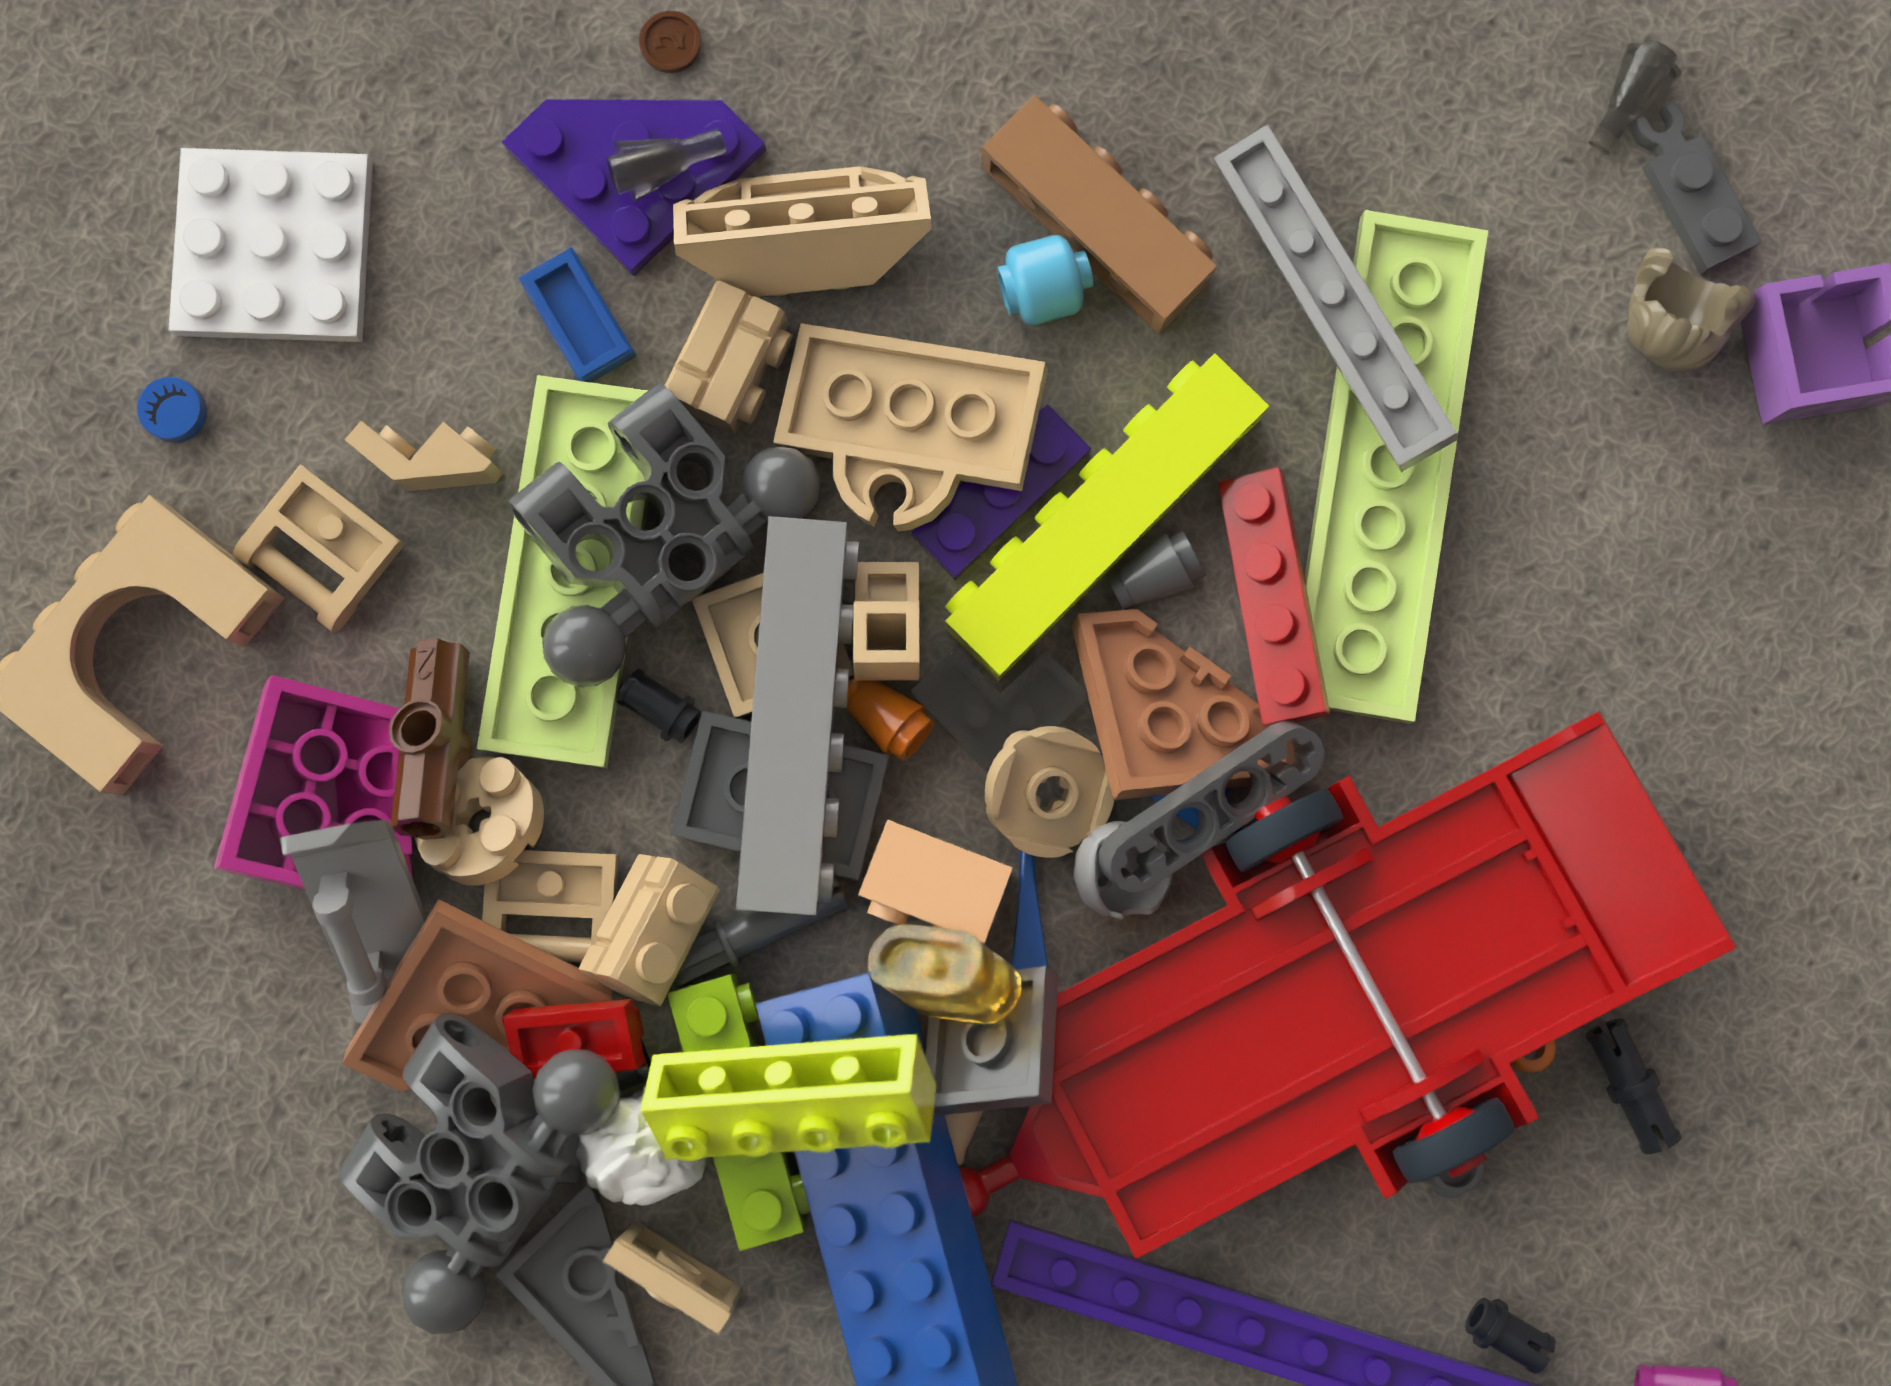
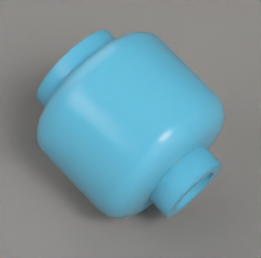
M1051 235L1011 247L1006 254L1005 265L997 267L1000 291L1008 315L1018 314L1020 319L1029 326L1075 315L1083 306V289L1093 287L1091 267L1085 251L1073 252L1069 242L1060 235Z

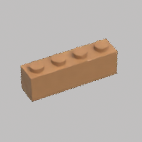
M1034 95L982 147L981 168L1052 235L1064 237L1071 245L1073 252L1084 250L1088 257L1091 271L1159 335L1210 283L1217 268V265L1211 260L1213 254L1210 248L1196 234L1190 231H1186L1183 234L1166 218L1168 215L1167 210L1154 194L1146 189H1141L1138 192L1121 176L1123 173L1121 166L1108 151L1099 146L1092 149L1076 134L1078 131L1076 124L1062 108L1055 104L1047 107Z

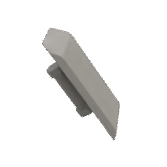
M387 820L350 823L280 838L283 856L292 858L349 992L353 1020L359 1024L363 1023L374 1003L384 996L387 982L427 919L393 827Z

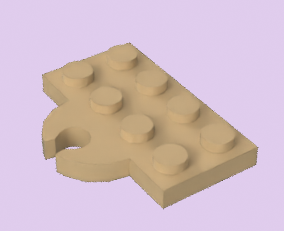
M801 323L773 443L776 447L785 446L796 449L806 455L833 459V478L841 499L864 523L872 527L875 526L879 517L874 506V496L877 490L889 482H897L906 487V498L904 503L894 512L893 526L898 532L912 530L933 521L951 503L960 481L1019 491L1023 490L1048 368L1046 362Z

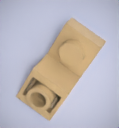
M360 421L345 438L346 442L406 491L496 483L503 475V472L490 460L497 450L468 426L459 435L446 423L442 422L410 460L409 458L416 449L387 425L377 434L364 422Z

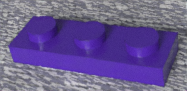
M1047 404L1038 415L1022 491L965 481L956 490L951 503L933 521L916 527L911 532L912 537L956 580L1090 453L1091 448Z

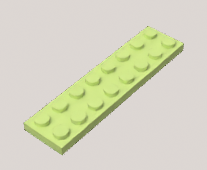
M1365 210L1360 217L1353 264L1458 435L1488 230ZM1338 367L1336 369L1304 575L1330 711L1411 724L1415 722L1457 441L1401 472Z

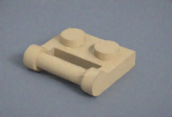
M300 464L240 538L233 550V556L248 568L255 566L260 568L317 612V621L332 633H336L351 618L357 609L358 603L405 544ZM281 531L285 532L344 578L334 593L273 547L274 540Z
M523 850L514 859L519 864L518 867L502 879L485 884L482 921L507 933V914L593 918L591 937L510 934L565 962L581 963L590 945L596 944V934L617 896L620 855Z

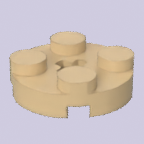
M1045 726L1031 731L1020 730L1012 733L1006 739L1003 749L993 760L987 774L985 802L988 820L1012 845L1027 854L1053 858L1073 852L1070 847L1082 842L1084 838L1089 836L1091 830L1106 824L1113 808L1114 800L1101 752L1085 737L1063 727ZM1056 776L1055 783L1064 788L1061 798H1051L1047 807H1040L1041 798L1036 795L1038 786L1041 783H1045L1047 778Z
M503 757L469 759L458 770L452 830L445 833V838L423 840L415 837L422 859L437 872L462 885L478 886L502 879L519 866L514 859L523 852L527 843L534 847L541 835L544 822L542 797L533 783L510 760ZM481 809L491 812L490 818L481 821L480 831L473 833L472 829L468 827L471 817Z

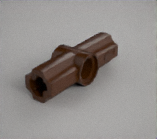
M438 638L417 641V646L410 650L405 703L395 713L389 727L390 740L394 747L399 750L391 825L393 830L401 836L418 837L423 840L445 838V833L452 830L458 770L468 761L472 750L471 737L467 730L462 727L470 652L460 643L446 642Z

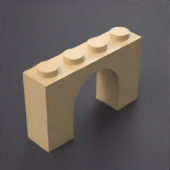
M150 495L142 503H136L124 512L116 525L117 534L102 552L92 554L79 566L74 577L76 583L62 600L50 604L38 615L33 624L35 632L21 649L8 654L0 661V712L99 792L123 795L163 745L109 702L96 681L93 668V651L97 636L107 619L116 610L132 600L151 595L171 596L223 638L245 647L285 599L284 596L171 506Z

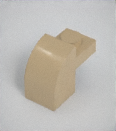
M858 562L853 619V667L855 681L919 680V562Z

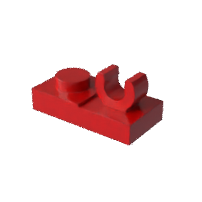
M633 998L514 1009L503 1017L509 1052L532 1071L533 1079H536L538 1071L555 1054L569 1049L589 1050L604 1057L615 1072L637 1070L645 1062L641 1044L644 1030L639 1007L634 1008Z

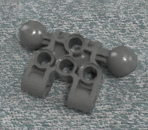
M657 383L608 422L612 435L644 476V481L637 482L628 487L613 507L601 506L574 474L561 462H556L507 501V505L512 514L569 584L603 588L613 586L618 592L616 596L601 608L591 605L571 606L553 618L546 628L542 641L544 659L551 672L564 683L577 687L598 686L611 679L622 666L626 652L625 638L643 623L652 630L658 629L754 550V546L749 537L768 523V516L808 518L817 507L821 494L820 475L813 461L800 451L785 446L769 447L756 454L745 467L741 481L742 494L725 506L719 499L723 487L725 455L677 397L666 386ZM683 461H692L701 465L707 474L708 483L706 488L697 491L685 488L677 478V465ZM634 500L650 502L659 514L658 527L647 531L635 528L627 518V504ZM589 539L600 541L606 546L610 555L608 567L601 571L585 569L576 558L575 549L578 543ZM683 549L695 555L700 566L698 578L694 581H683L676 578L668 565L670 552Z
M447 1013L440 1014L435 1018L403 1069V1077L406 1084L436 1114L438 1119L436 1130L425 1135L405 1119L391 1114H378L367 1125L341 1166L339 1174L345 1187L399 1239L429 1237L438 1234L451 1246L449 1250H437L424 1254L407 1271L401 1289L404 1309L411 1321L430 1334H446L463 1330L481 1313L487 1295L484 1273L482 1272L485 1266L494 1267L501 1265L534 1215L548 1204L552 1195V1188L572 1160V1152L567 1144L572 1135H585L597 1131L614 1114L620 1096L617 1074L606 1059L589 1050L570 1049L557 1053L538 1071L534 1083L532 1071L501 1044L469 1020ZM490 1093H491V1094L493 1095V1097L495 1098V1101H496V1104H497V1108H496V1106H495V1105L493 1104V1102H492ZM507 1189L510 1191L513 1200L508 1195Z

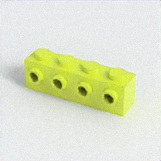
M917 1034L653 1055L641 1113L667 1160L696 1161L703 1157L729 1155L760 1157L774 1152L804 1150L829 1152L836 1148L864 1146L894 1148L903 1144L930 1142L936 1083Z

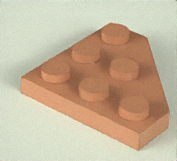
M1138 609L1080 613L1071 624L1113 800L1168 795L1266 729L1262 725L1259 704L1228 682L1231 677L1230 674L1189 646L1184 651L1155 630L1158 623ZM1290 740L1286 744L1288 755L1282 761L1292 765L1296 759L1294 757L1292 740ZM1260 759L1257 762L1263 769L1270 765ZM1245 771L1234 774L1228 780L1225 788L1252 786L1249 773Z
M438 900L387 982L384 996L374 1003L345 1050L342 1065L399 1091L409 1090L411 1088L404 1080L403 1069L435 1018L440 1014L458 1015L469 1020L509 1051L503 1017L512 1010L610 1001L612 989L578 970V967Z

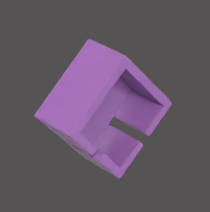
M1890 263L1834 272L1824 280H1822V275L1767 283L1754 292L1756 302L1753 309L1741 321V327L1762 425L1879 406L1891 401V334L1865 349L1863 341L1864 339H1870L1891 326Z

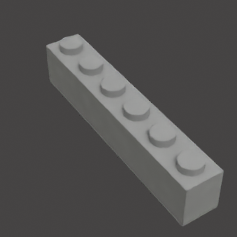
M768 516L736 910L818 916L819 902H832L834 864L822 863L824 837H837L839 799L827 798L829 772H842L844 734L832 733L834 707L847 708L849 669H839L837 666L839 643H852L854 605H845L842 602L844 579H857L859 542L847 541V522Z

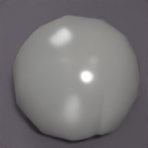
M1113 821L1090 831L1089 836L1083 839L1076 853L1073 876L1080 900L1100 916H1108L1123 920L1124 916L1132 914H1152L1158 909L1169 891L1172 880L1171 874L1146 891L1130 893L1119 888L1102 873L1098 862L1099 850L1104 840L1113 831L1127 823L1125 821ZM1154 831L1151 832L1150 836L1158 842L1154 847L1164 853L1167 847L1156 838ZM1133 847L1125 852L1128 863L1124 868L1130 872L1135 871L1139 867L1136 857L1140 852Z

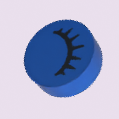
M162 377L154 380L144 388L138 399L137 414L142 426L155 437L169 443H181L190 440L201 431L207 418V405L202 394L185 380L177 377Z

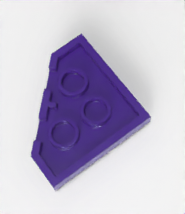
M546 99L501 141L505 149L633 277L674 239L673 204L685 199L695 200L710 189L736 180L766 151L765 143L722 100Z

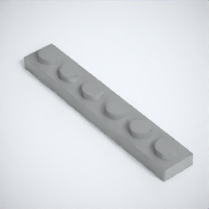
M1267 124L1215 156L1214 160L1219 171L1399 470L1403 472L1457 441L1458 435L1269 125Z

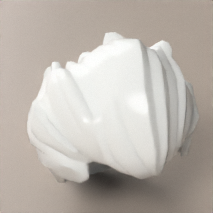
M646 1086L643 1087V1091H637L632 1097L619 1098L614 1114L597 1131L579 1135L580 1141L576 1157L580 1162L581 1171L587 1176V1185L591 1188L599 1189V1192L613 1203L620 1201L629 1205H650L693 1186L702 1178L706 1167L707 1157L696 1161L666 1159L641 1113Z

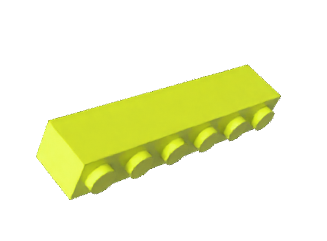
M1214 353L1201 367L1194 360L1189 362L1167 386L1173 395L1157 411L1150 404L1146 405L1126 425L1123 432L1129 439L1113 455L1106 448L1098 452L1079 473V476L1085 482L1069 498L1062 492L1056 494L1034 518L1041 526L1024 543L1017 536L1013 537L990 561V564L996 571L980 587L972 580L969 581L946 604L945 608L951 615L945 620V630L997 681L1261 420L1269 405L1218 355Z

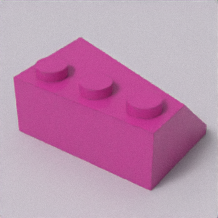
M271 675L263 687L213 870L306 891L292 858L283 856L280 838L350 823L387 820L391 823L399 750L394 747L390 740L389 727L393 716L399 708ZM395 832L412 876L411 854L413 853L411 836H401Z

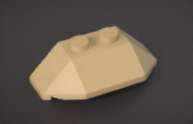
M861 166L736 179L704 192L695 200L685 199L673 204L674 247L676 255L717 280L728 283L745 291L750 296L756 297L783 296L789 293L828 289L843 290L850 287L874 285L932 229L926 178L911 176L905 179L893 172Z

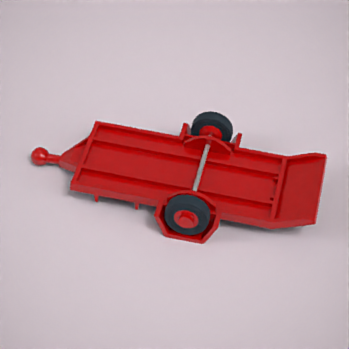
M1600 711L1379 827L1350 775L1325 790L1314 792L1295 802H1291L1288 796H1284L1256 811L1254 814L1257 822L1232 836L1226 843L1213 846L1201 854L1206 867L1227 904L1226 907L1057 994L1052 1104L1029 1107L1009 1155L980 1170L966 1166L959 1167L972 1218L984 1211L989 1202L990 1194L1020 1178L1103 1197L1135 1259L1355 1144L1385 1199L1398 1193L1408 1182H1422L1445 1172H1448L1451 1178L1456 1177L1485 1162L1487 1158L1484 1153L1507 1139L1515 1131V1128L1528 1125L1539 1119L1536 1110L1510 1065L1511 1062L1616 1007L1728 953L1737 946Z

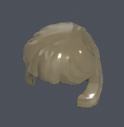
M1664 248L1649 249L1637 270L1629 302L1627 322L1629 341L1633 348L1639 351L1647 361L1665 370L1682 372L1701 368L1716 357L1724 344L1729 340L1732 330L1753 309L1756 302L1755 293L1745 284L1741 287L1739 285L1730 286L1724 283L1715 284L1705 281L1700 277L1693 276L1689 271L1683 270L1679 265L1672 263L1674 257L1671 250Z

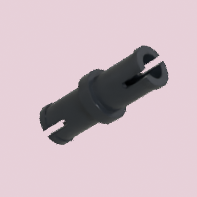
M1620 1018L1605 1022L1616 1044L1614 1049H1612L1606 1034L1602 1032L1599 1025L1588 1031L1585 1037L1591 1043L1610 1082L1606 1091L1612 1103L1621 1105L1640 1143L1642 1153L1654 1154L1662 1151L1651 1128L1653 1124H1655L1668 1148L1677 1144L1682 1139L1679 1130L1676 1129L1657 1090L1660 1085L1659 1077L1654 1069L1646 1068L1627 1029L1625 1019Z

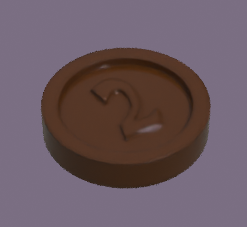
M662 11L651 16L645 22L640 32L639 45L644 59L651 67L664 73H677L689 68L698 58L701 50V36L697 25L689 16L678 11Z

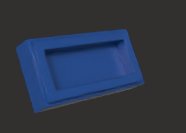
M572 247L518 277L579 381L593 382L636 357L630 343Z

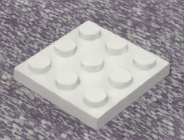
M181 148L169 331L175 336L362 342L373 161L369 155Z

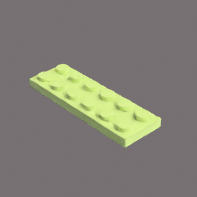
M537 375L518 492L556 462H561L574 474L601 506L613 507L622 493L633 484L644 481V476L616 441L608 427V422L648 390ZM634 500L627 504V518L635 528L644 531L649 502ZM515 516L477 749L485 752L607 769L624 659L622 666L611 679L598 686L577 687L564 683L551 672L544 659L542 641L548 624L558 613L571 606L591 605L601 608L616 596L618 592L613 586L603 588L569 584L517 521ZM589 539L577 544L575 549L576 558L585 569L601 571L608 567L610 555L606 546L600 541ZM628 636L625 638V644H626V646H627Z

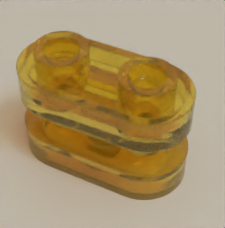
M907 924L896 925L884 931L875 940L868 956V971L873 981L925 1016L990 1024L1003 1019L1012 1011L1021 992V979L1017 970L1001 956L991 952L988 946L971 933L962 930Z

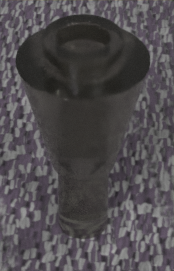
M1646 39L1643 44H1627L1607 105L1609 110L1589 140L1590 146L1609 155L1630 121H1635L1682 75L1680 68L1675 64L1677 55L1672 49L1652 39Z
M717 128L683 140L679 138L614 141L615 155L606 157V162L617 193L629 192L630 197L636 203L687 170L690 164L726 153V148L722 135Z

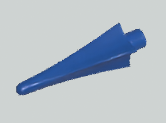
M1019 850L1018 905L1010 971L1047 966L1049 968L1039 912L1035 856Z

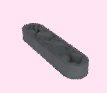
M1280 721L1269 726L1113 831L1104 840L1099 850L1098 862L1102 873L1119 888L1130 893H1140L1154 887L1254 819L1256 811L1289 795L1310 781L1319 772L1324 762L1325 750L1322 740L1316 732L1292 721ZM1290 740L1300 744L1293 751L1296 761L1292 765L1282 761L1288 755L1286 744ZM1260 759L1270 765L1263 769L1257 762ZM1247 771L1252 781L1249 795L1240 803L1229 804L1225 797V786L1228 780L1236 773ZM1195 807L1199 815V825L1196 831L1189 838L1175 840L1171 831L1174 817L1185 808ZM1154 831L1156 838L1167 847L1164 853L1154 847L1158 842L1150 836L1151 832ZM1133 847L1140 852L1136 857L1139 867L1135 871L1130 872L1124 868L1128 863L1125 852Z

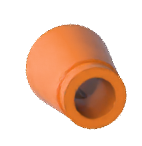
M853 676L849 680L847 711L884 754L889 756L894 754L901 761L909 759L926 741L935 724L925 714L926 706L877 680L855 681Z

